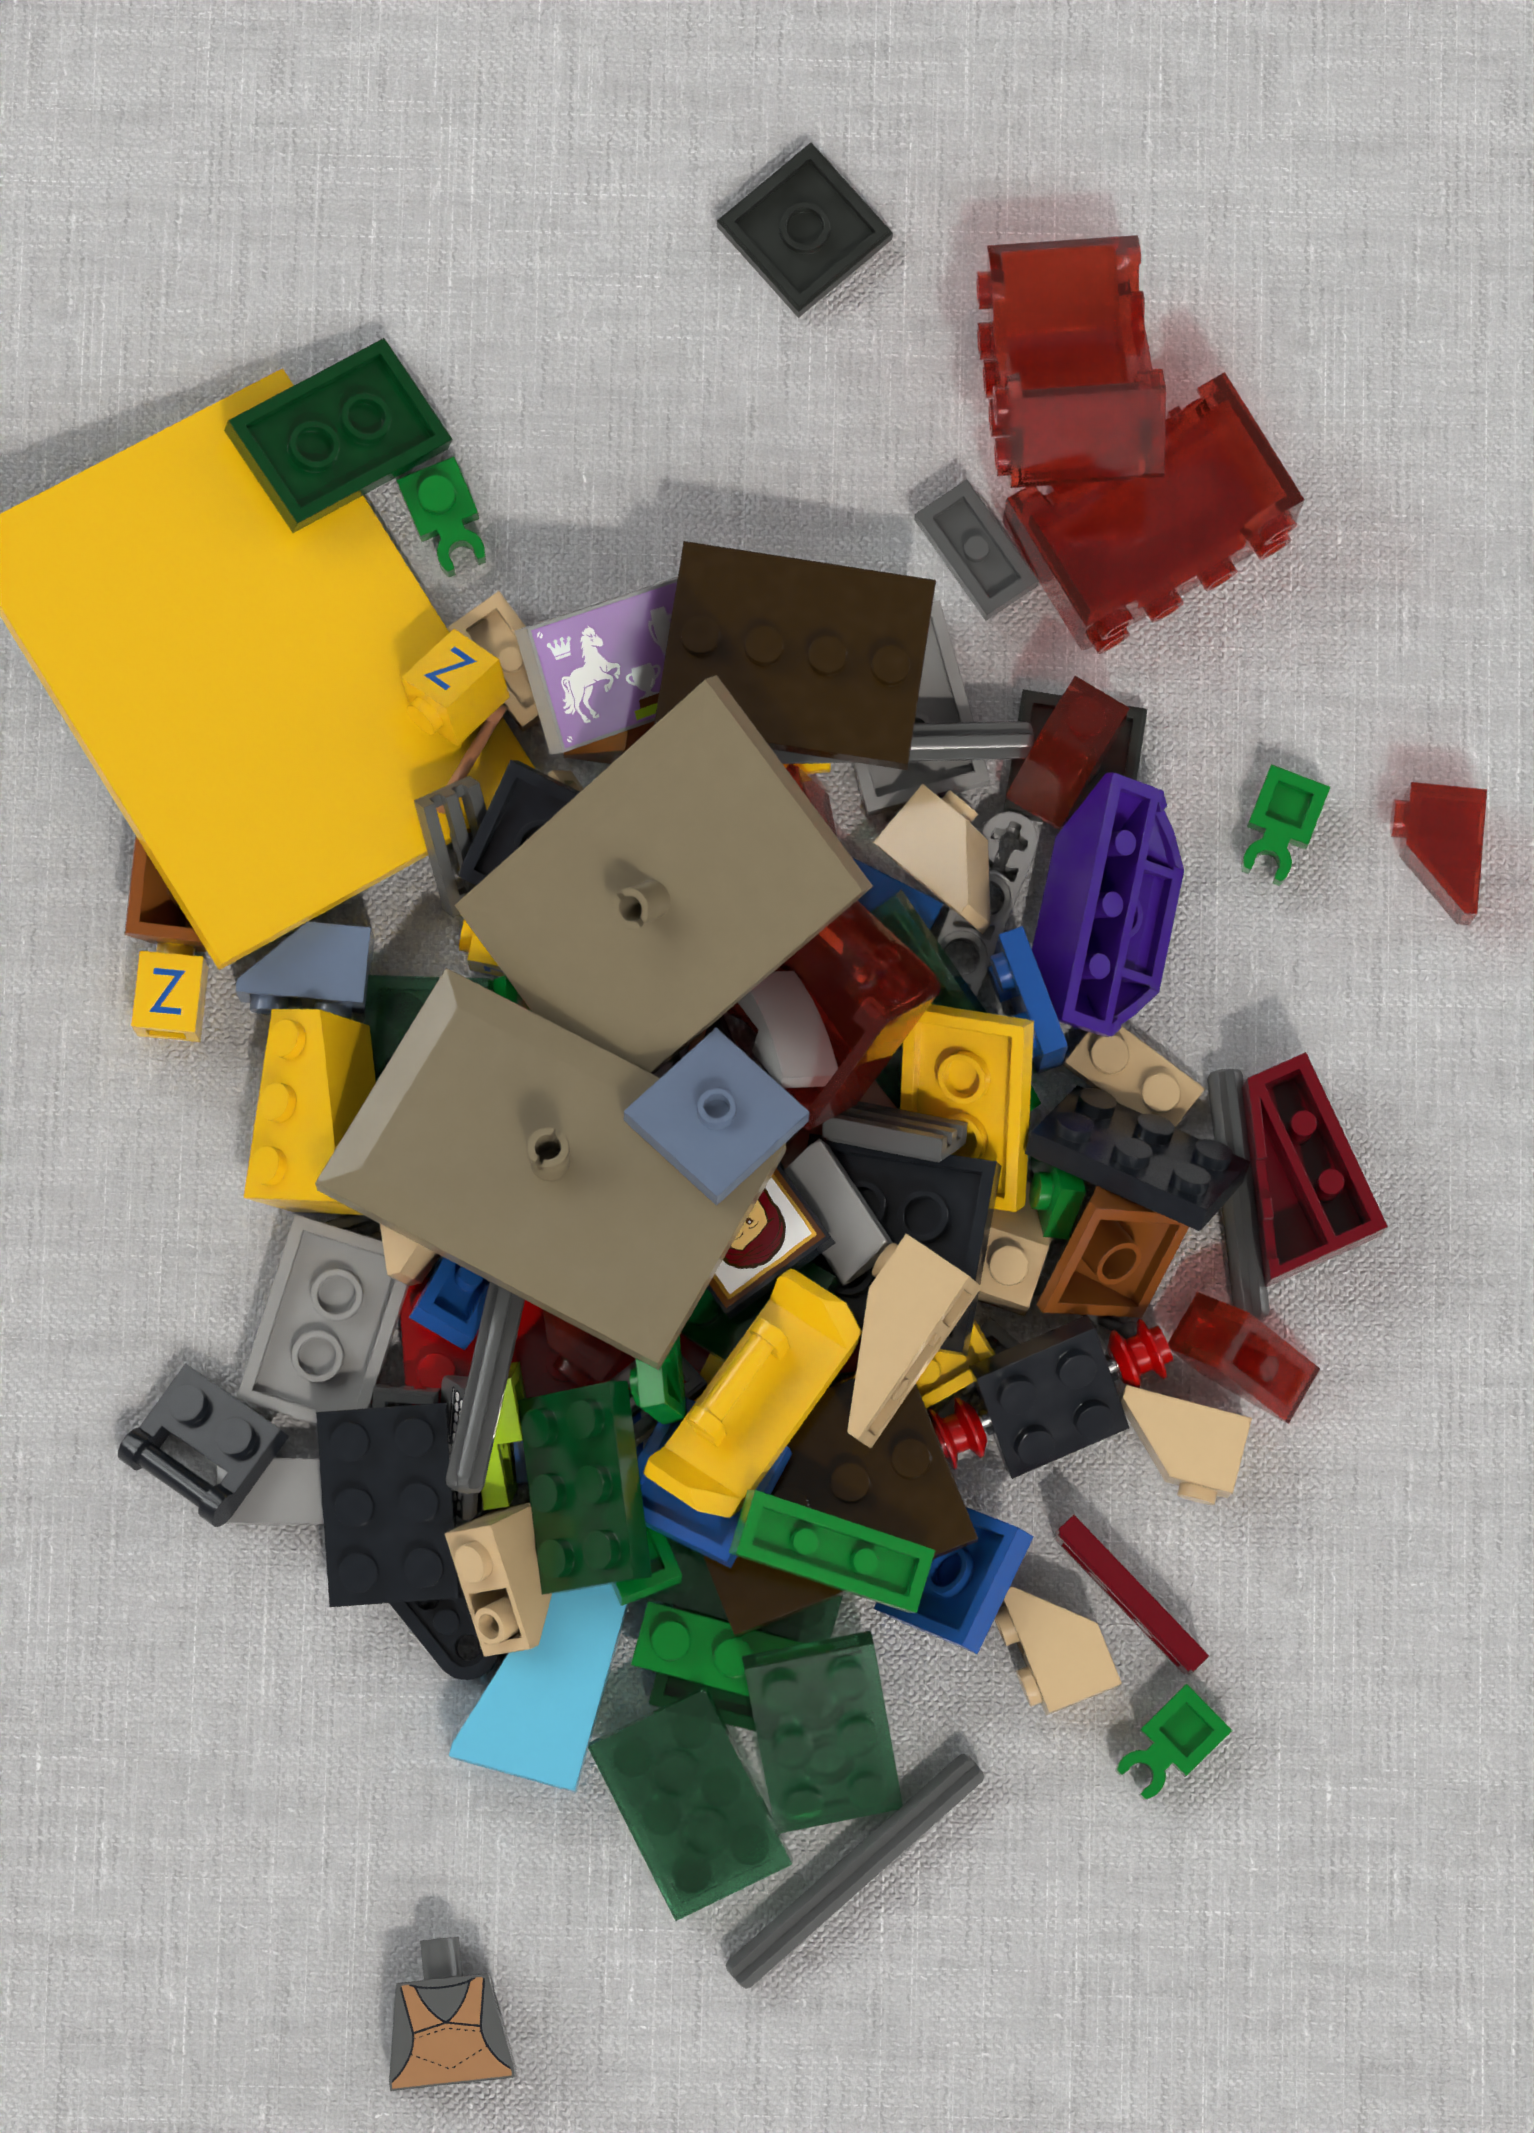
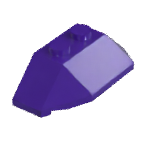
M1114 772L1105 773L1055 837L1032 946V952L1058 1021L1103 1037L1114 1036L1122 1028L1121 1025L1136 1015L1159 993L1184 875V867L1175 833L1164 810L1167 807L1164 791Z

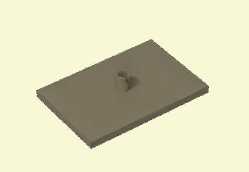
M715 675L699 684L454 906L533 1013L654 1074L869 891L873 885L718 676Z
M445 968L315 1182L317 1191L659 1370L785 1154L786 1143L716 1206L624 1121V1110L658 1081L659 1077Z

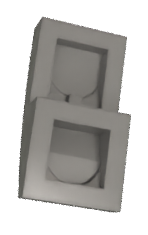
M774 971L738 1002L758 1029L752 1050L753 1054L768 1074L783 1088L836 1086L839 1079V1071L835 1055L822 1018L810 994L795 971Z
M274 1458L233 1516L225 1524L324 1526L319 1459ZM216 1465L217 1485L222 1482L227 1472Z

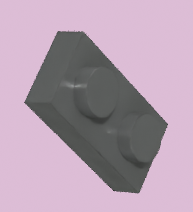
M967 479L915 513V522L985 621L1038 586L1039 580Z

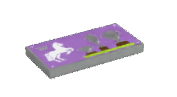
M678 576L515 630L550 755L564 753L655 721Z

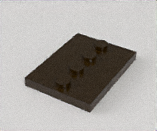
M683 541L654 725L705 679L717 675L772 750L907 770L936 580Z
M855 1378L827 1388L787 1446L790 1448L792 1455L771 1495L934 1549L933 1559L978 1542L977 1534L917 1385H914L872 1448H869L847 1432ZM703 1555L735 1638L848 1593L737 1556L732 1567L729 1568Z

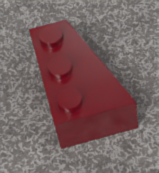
M1304 1052L1248 1077L1242 1090L1265 1287H1269L1380 1237L1388 1228V1225L1307 1053Z

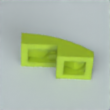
M520 1362L511 1363L485 1484L481 1490L484 1510L509 1507L518 1489L509 1443L523 1441L518 1400L526 1399Z

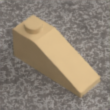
M905 1234L898 1245L896 1243L888 1245L880 1254L872 1269V1275L876 1278L868 1291L847 1430L850 1435L869 1448L873 1447L981 1289V1286L969 1275L908 1234Z

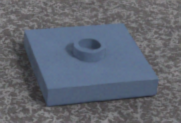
M715 1028L624 1110V1121L717 1206L809 1121V1111L718 1028Z

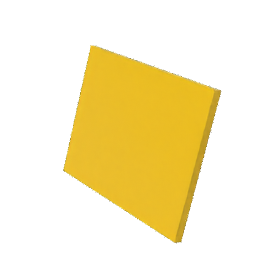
M283 368L0 513V617L219 970L428 856L414 800L441 789L448 784L483 725L482 723L461 744L456 746L437 732L433 735L425 733L410 718L407 712L409 702L401 677L450 632L365 497L361 496L292 533L225 433L224 429L228 420L294 386ZM503 716L467 775L479 782L486 810H488L510 760H518L535 769ZM459 797V802L463 813L467 832L470 833L471 831L467 820L465 808L463 805L462 797ZM437 812L445 843L448 845L452 841L446 814Z

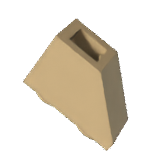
M531 1503L494 1509L445 1533L484 1657L529 1650L538 1646L552 1594L542 1595Z
M1013 1586L1009 1588L994 1620L1004 1644L1009 1646L1017 1643L1026 1667L1017 1670L1016 1673L1030 1707L1041 1703L1047 1716L1117 1688L1122 1684L1098 1623Z

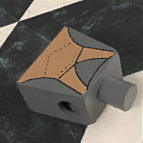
M459 1937L420 1941L424 1980L396 1983L389 2073L390 2091L517 2077L514 2057L490 1973L463 1976Z

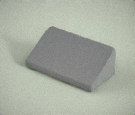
M818 1139L809 1145L784 1172L835 1241V1244L825 1250L822 1255L845 1287L874 1267L880 1254L893 1242L830 1146L822 1139Z

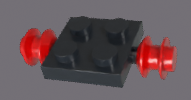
M1086 1315L970 1365L969 1369L983 1408L977 1410L978 1415L972 1405L960 1398H956L954 1401V1413L944 1418H941L932 1409L928 1410L944 1455L952 1469H957L958 1454L968 1449L979 1458L984 1457L987 1445L985 1431L988 1436L993 1434L1004 1467L1013 1479L1129 1429L1114 1381L1118 1380L1119 1377L1124 1384L1140 1388L1141 1374L1151 1370L1162 1379L1167 1378L1164 1365L1173 1361V1356L1160 1327L1157 1325L1148 1329L1142 1319H1138L1137 1334L1127 1339L1113 1330L1110 1333L1107 1346L1108 1354L1104 1355L1096 1328Z

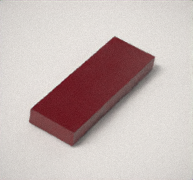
M1075 1515L1070 1517L1056 1531L1054 1540L1184 1675L1186 1673L1188 1675L1193 1673L1209 1657L1205 1650Z

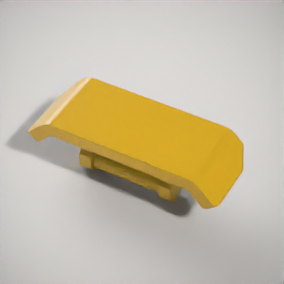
M789 1269L779 1276L769 1301L664 1447L649 1457L643 1471L644 1475L696 1511L727 1518L737 1513L743 1507L747 1490H755L854 1352L862 1331L847 1303L794 1269Z

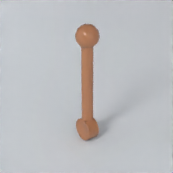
M502 704L485 720L447 785L467 777L508 706ZM443 805L436 808L437 812L446 814Z

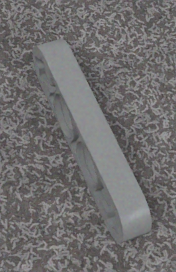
M1010 811L998 813L989 819L981 834L988 840L990 867H993L999 851V843L991 839L993 834L1005 835L1009 827L1020 831L1018 841L1022 845L1027 846L1024 852L1013 850L1004 870V873L1016 874L1015 881L1011 882L999 872L989 870V884L999 889L1004 903L998 913L990 916L991 924L983 934L950 908L912 1003L915 1001L936 1005L942 991V986L931 985L930 981L933 976H937L950 987L969 989L966 998H963L958 992L954 991L948 1007L972 1010L988 971L987 967L990 966V956L994 955L998 935L1004 932L1035 856L1038 843L1037 831L1027 817ZM953 942H969L979 952L980 963L971 973L964 975L955 974L944 964L943 952Z

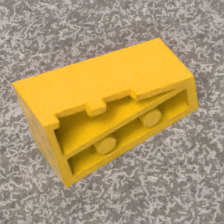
M320 1009L271 1010L243 1198L291 1212L363 1215L317 1191L315 1182L376 1084L369 1025Z

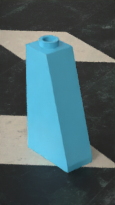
M612 1584L552 1594L539 1645L529 1650L508 1653L454 1739L449 1752L450 1758L574 1793L577 1792L629 1603L623 1606L620 1605Z

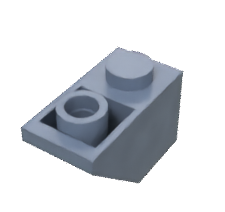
M306 922L237 978L236 993L240 1002L250 1003L251 1012L263 1015H271L272 1009H288L289 1006L320 1009L348 1019L352 1018V1012L367 1013L375 941L371 927Z

